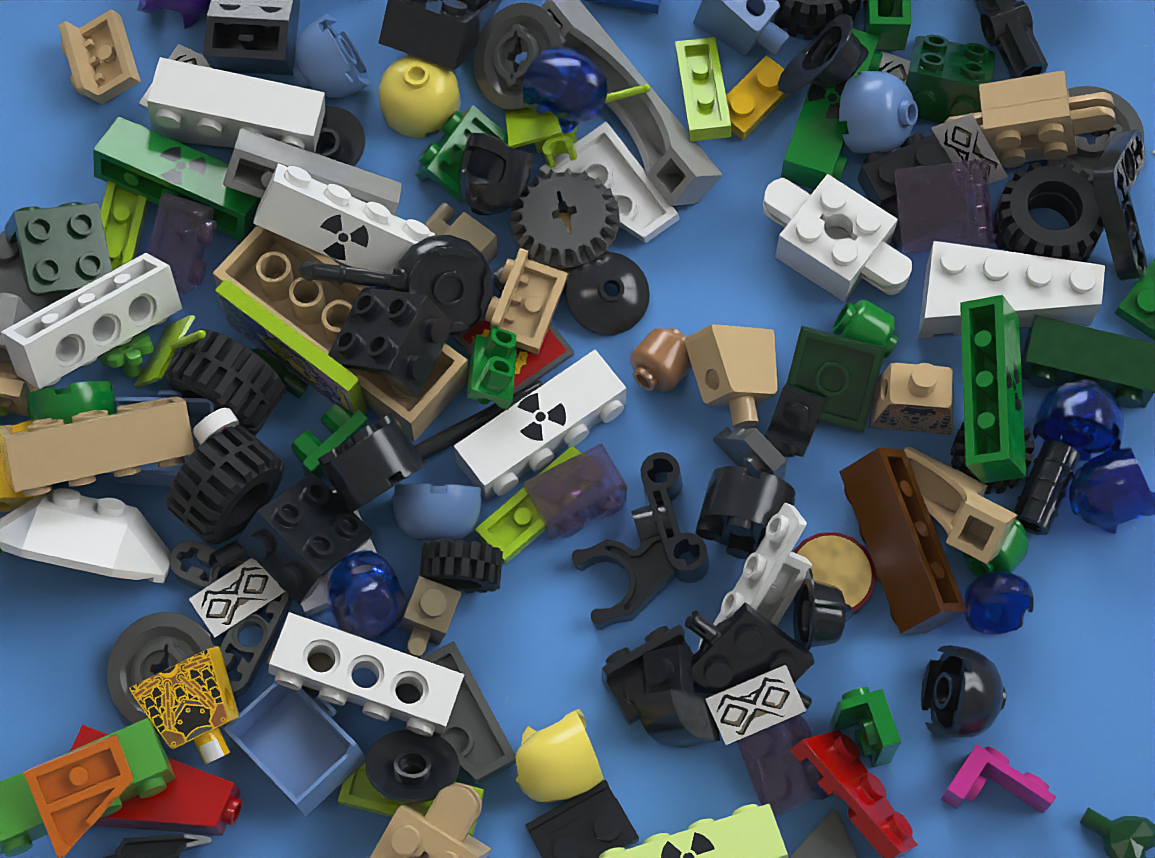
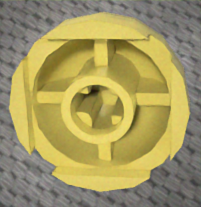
M409 54L394 61L382 75L378 90L381 112L388 126L403 136L417 139L425 138L426 133H432L438 129L439 133H441V127L450 115L456 110L459 112L461 101L458 81L452 70L448 67Z

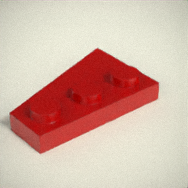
M840 730L803 739L789 750L799 762L808 758L822 775L817 783L828 795L833 793L838 798L844 799L850 806L848 808L850 821L883 858H899L918 846L912 837L913 831L909 822L902 814L894 811L885 797L886 790L883 784L874 774L867 771L859 759L860 752L858 747L847 735L842 734Z

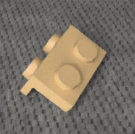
M110 9L80 28L67 21L58 25L62 37L61 49L68 58L72 72L70 80L74 89L80 95L103 105L141 82L122 17L119 13Z
M520 248L516 259L508 258L504 266L500 283L505 284L501 297L493 296L489 304L485 321L491 322L490 331L493 327L513 332L517 335L515 347L539 354L565 287L568 273L529 260L528 251Z

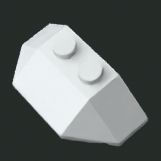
M69 488L51 489V491L36 496L0 518V548L5 552L22 558L109 577L132 580L149 579V581L164 583L171 569L169 561L171 552L137 507L127 506L115 498L95 499L82 496L78 491Z

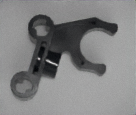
M653 453L642 462L640 469L641 478L649 505L631 511L641 546L633 550L621 542L605 540L590 548L577 549L572 554L575 567L580 571H584L595 563L610 562L618 564L629 576V589L627 595L620 603L611 608L594 609L591 612V620L594 627L598 630H603L612 624L632 621L675 578L681 582L694 583L703 579L708 572L709 558L703 539L693 533L680 532L670 501L676 499L681 493L683 487L682 476L676 458L668 453ZM661 472L668 473L667 482L655 483L657 481L656 474ZM685 552H690L693 557H699L696 562L687 565L684 559H678Z

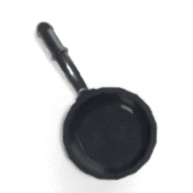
M452 235L429 236L412 245L399 260L397 268L393 269L392 274L345 267L343 263L332 265L305 261L298 267L300 277L310 282L318 280L337 282L338 285L349 283L384 288L391 287V291L425 294L454 322L448 336L458 335L473 327L488 310L493 295L492 271L483 253L469 241Z

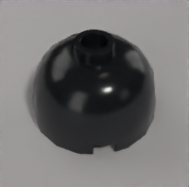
M952 645L941 646L937 651L943 652L939 660L930 659L922 682L921 707L922 710L926 711L929 708L931 709V720L933 722H925L927 729L935 736L948 738L974 737L986 731L996 720L998 714L1005 706L1006 690L995 664L979 651Z

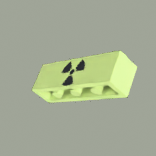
M750 804L738 808L732 813V816L716 821L713 819H702L691 824L686 831L673 835L659 833L647 838L642 845L627 850L622 847L612 848L603 852L599 858H788V853L770 804L760 807L756 804Z

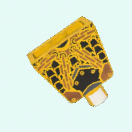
M219 646L206 649L129 687L134 698L172 750L193 740L205 765L230 753L219 727L239 718V714Z

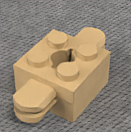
M1064 70L979 84L982 112L972 113L999 162L1006 168L1019 167L1025 162L1042 159L1058 161L1066 158L1068 155L1078 154L1075 135L1108 130L1116 122L1115 112L1113 111V97L1106 92L1070 97ZM965 115L949 117L945 122L954 120Z
M456 783L440 790L429 809L420 803H406L399 806L370 858H487L492 849L469 835L482 808V800L478 792L469 785Z

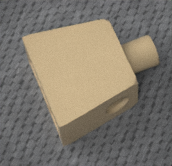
M711 324L684 339L685 346L703 402L708 406L729 407L733 428H748L757 425L759 421L756 405L775 396L778 391L774 330Z

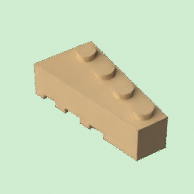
M176 396L123 405L116 408L117 414L108 415L107 410L82 412L73 416V423L64 424L62 419L52 420V418L35 420L31 425L27 426V431L13 433L11 425L0 426V454L5 478L15 492L23 491L24 496H35L51 491L50 485L68 481L69 486H81L95 482V475L113 471L114 477H122L139 473L141 471L140 465L157 462L158 467L182 464L185 462L184 456L191 455L195 451L186 401Z

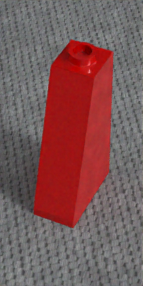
M82 724L70 751L109 734ZM168 758L176 779L167 782L165 790L148 798H140L137 795L121 802L122 808L108 816L100 817L93 825L222 836L227 824L233 826L238 819L243 800L239 798L241 792L235 783Z

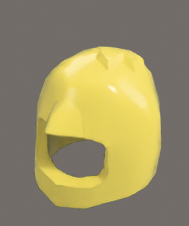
M579 708L566 714L562 720L545 729L536 731L527 726L522 734L521 746L518 748L515 756L517 767L516 782L523 793L536 802L549 803L568 800L588 792L604 780L597 757L585 731V717Z

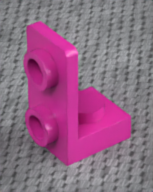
M976 744L941 797V800L955 809L958 808L964 798L973 802L987 781L980 773L1042 813L1051 806L1056 796L1048 791L1049 786L1041 778L1027 772L1023 775L1009 766L1008 758L998 750L988 746L984 749Z

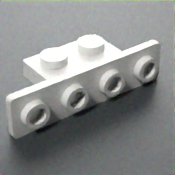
M784 503L778 514H775L768 522L766 535L756 552L747 558L743 574L734 589L724 597L721 611L713 623L714 625L730 618L745 602L776 626L779 624L804 582L807 569L812 568V564L807 558L791 552L807 524L793 505ZM702 638L700 639L699 648H700L701 643H702V641H703Z

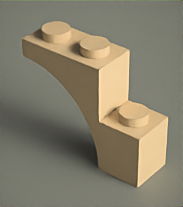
M911 446L906 447L904 451L928 512L947 532L948 539L946 543L988 564L998 555L1017 514L984 498L983 495L988 485Z

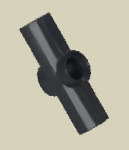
M974 0L981 13L980 22L983 35L990 46H997L1012 79L1039 75L1046 72L1048 63L1033 34V20L1027 4L1023 0Z

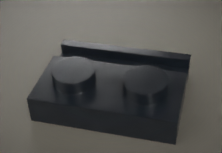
M606 780L588 792L573 797L525 824L526 830L533 839L542 858H599L603 852L617 847L626 849L639 841V836Z

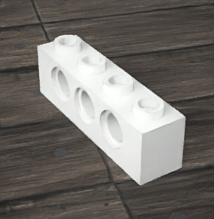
M145 253L1 331L16 375L37 389L56 384L60 381L61 377L78 367L93 363L98 356L110 349L130 342L133 336L147 328L162 324L170 315L181 310L182 305L170 265Z
M290 612L271 657L268 673L276 676L274 681L284 687L301 690L302 685L320 691L318 697L329 703L344 706L346 701L363 706L362 712L369 717L381 721H388L390 716L407 722L406 728L427 737H432L433 732L439 734L444 732L464 677L462 673ZM315 653H325L331 657L334 666L327 672H316L310 668L307 660ZM360 668L370 669L376 675L377 683L370 688H361L353 682L352 673ZM401 684H412L419 690L420 700L412 704L403 703L398 699L395 689Z

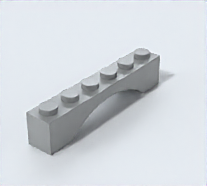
M546 0L541 7L553 14V19L562 26L560 34L566 40L562 45V51L567 58L561 60V64L583 80L599 96L648 84L580 0ZM651 86L649 92L606 103L630 133L643 160L646 176L670 206L698 204L722 177L723 174L697 142H690L687 130Z

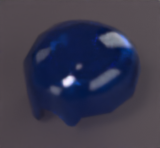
M1005 570L980 575L965 591L966 621L970 629L982 634H1004L1018 630L1023 626L1026 610L1028 609L1030 613L1033 612L1034 595L1031 585L1023 577Z

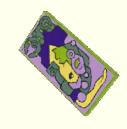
M224 280L215 289L228 325L257 347L280 361L290 372L307 383L332 404L338 402L353 414L358 410L364 415L366 414L367 407L357 376L231 281Z

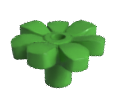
M141 332L133 336L130 342L116 346L101 354L99 359L103 366L109 365L111 368L122 366L125 376L127 378H134L142 373L140 363L143 362L142 356L151 354L154 351L153 343L148 333Z

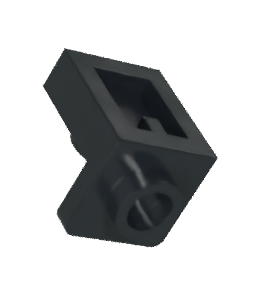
M785 384L764 437L782 456L795 457L797 455L803 457L812 440L826 398Z

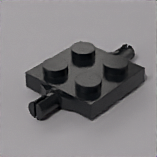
M746 602L730 618L717 625L711 623L697 610L691 613L692 617L688 616L684 626L703 639L699 650L691 657L693 680L713 695L783 665L787 666L795 684L815 663L811 652ZM796 688L804 707L809 709L812 699Z

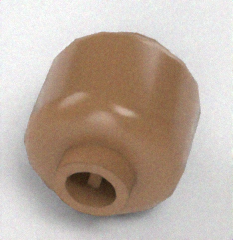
M655 328L632 351L630 363L634 370L633 378L642 388L649 391L655 389L669 392L692 369V365L684 342L686 336L674 328Z

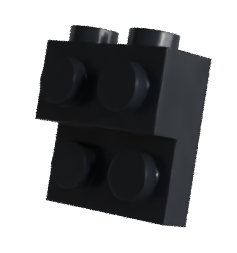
M922 133L913 134L906 138L900 146L901 149L889 154L887 152L874 151L864 159V165L861 166L857 180L868 200L898 219L892 238V243L896 249L970 216L972 211L952 175L955 167L935 134L924 138Z

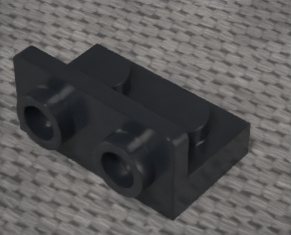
M677 625L670 630L668 626L660 627L645 637V644L632 651L628 647L620 649L605 660L607 665L602 668V681L628 725L640 719L636 709L635 696L646 694L643 652L676 645L688 646L684 639L685 631L681 625ZM693 680L694 689L698 687L699 684Z

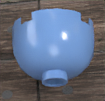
M327 13L311 23L297 38L294 55L298 65L293 67V72L303 88L307 89L311 86L316 91L325 92V97L341 99L355 94L368 86L370 79L361 78L359 72L364 73L367 70L357 49L345 31L339 34L335 32L331 25L337 21Z
M881 71L857 72L859 74L858 77H850L846 82L840 100L839 119L840 121H847L849 134H842L844 142L852 152L859 155H869L874 151H892L901 146L911 133L913 125L918 118L917 104L913 100V96L904 81L896 76Z
M431 484L395 485L393 512L398 527L408 537L422 540V545L425 542L429 543L431 540L441 542V539H449L450 541L463 539L474 530L479 521L482 504L480 487L448 484L446 486H431Z

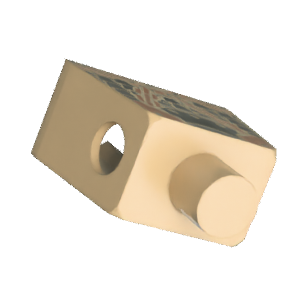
M929 363L889 364L878 378L871 403L870 428L952 435L954 413L953 369L933 366Z

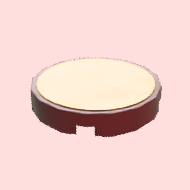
M837 532L817 533L803 540L793 551L807 558L812 564L813 580L834 585L842 591L845 603L853 608V615L858 613L871 597L876 581L874 563L867 549L853 537Z

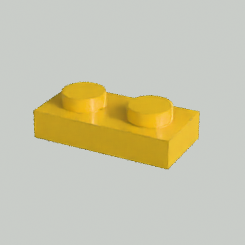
M767 55L726 95L731 131L742 140L790 94H784L778 89V81L784 68Z

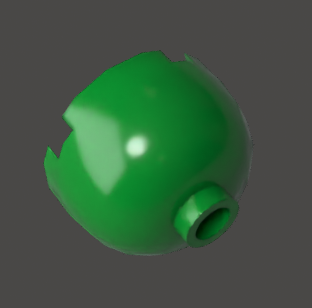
M109 381L71 383L67 388L55 390L53 386L26 394L27 409L31 422L52 418V420L62 419L64 424L73 423L72 417L78 415V413L94 410H107L108 415L115 414V394L113 383L110 384Z

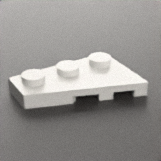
M604 122L574 144L577 153L576 160L571 161L568 154H559L554 158V167L550 168L546 163L539 168L542 176L548 175L551 169L555 173H559L569 168L574 173L581 174L585 170L588 176L594 179L599 177L606 188H611L615 200L618 201L619 226L644 243L649 242L680 220L677 211L673 206H670L649 180L645 170L607 122Z

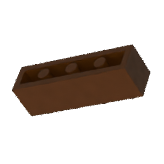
M877 448L840 470L839 473L845 486V496L853 507L859 523L860 536L867 544L875 565L876 578L883 586L890 605L891 618L898 626L900 634L927 633L967 612L905 451L902 449Z

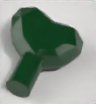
M259 348L251 349L273 368L285 385L286 390L300 399L309 385L289 372L285 365L266 351Z
M1088 807L1079 822L1103 837L1104 850L1108 858H1146V851L1155 846V824L1144 817L1123 816L1111 821Z

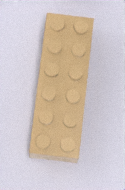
M257 225L213 272L217 287L224 280L231 281L328 355L354 301L363 289L370 287L349 283L338 285L337 282L318 280L310 282L304 280L298 274V267L302 262L314 261V263L339 264L326 255ZM446 343L418 398L404 396L381 373L346 368L359 378L366 406L382 418L392 413L413 442L421 436L465 386L469 375L467 359Z

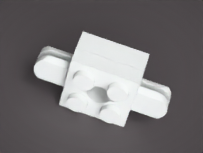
M829 174L825 176L812 194H809L785 178L774 180L767 186L764 193L762 211L767 217L784 227L778 239L775 255L777 259L844 303L862 279L888 295L900 293L906 287L912 271V261L889 245L893 238L898 221L897 218Z

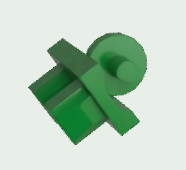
M497 327L491 329L488 337L476 334L472 342L469 375L466 382L467 398L477 399L480 404H488L490 401H493L500 408L509 409L513 402L517 347H515L516 334Z
M335 402L324 412L321 417V423L332 433L326 441L321 443L307 430L291 444L292 451L302 464L304 476L315 475L319 478L322 477L325 473L317 459L335 447L351 440V436L367 427L368 417L360 410L353 414L338 402Z

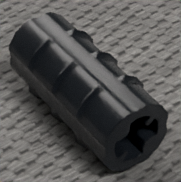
M1056 440L1043 442L1037 458L1033 460L1034 465L1030 475L1025 479L1026 484L1021 496L1017 498L1018 503L1013 513L1017 514L1016 519L1028 533L1035 535L1048 534L1054 518L1058 516L1057 511L1061 501L1066 497V489L1069 482L1074 478V471L1080 459V454L1063 442Z

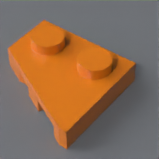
M117 734L24 771L57 858L64 857L71 850L76 842L134 780Z

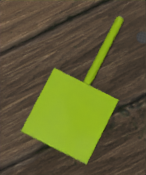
M644 84L574 103L573 92L570 87L544 94V101L533 103L532 108H520L518 111L505 109L508 144L510 147L517 148L577 132L578 126L575 111L649 92L650 85Z
M189 315L166 326L133 387L138 389L161 380L177 349L206 337L204 330H199L185 336L195 318L193 315Z

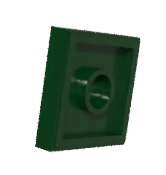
M802 325L786 384L826 398L819 421L864 432L886 347Z

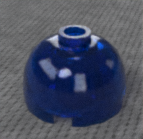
M1090 380L1069 382L1056 386L1041 400L1035 418L1033 436L1036 439L1039 435L1044 441L1056 440L1071 446L1079 452V461H1090L1091 454L1103 452V459H1107L1119 452L1124 430V415L1117 399L1097 383Z

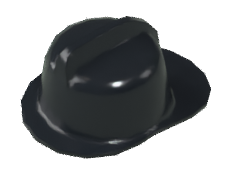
M847 14L837 16L827 24L816 39L795 56L780 75L778 81L779 91L784 94L793 93L804 88L809 83L823 88H833L846 83L868 57L869 52L852 33L853 20L851 16Z
M811 568L807 569L805 580L796 594L793 611L794 639L809 651L811 647L831 645L838 642L843 634L845 623L853 615V608L845 603L842 591L834 585L813 580Z

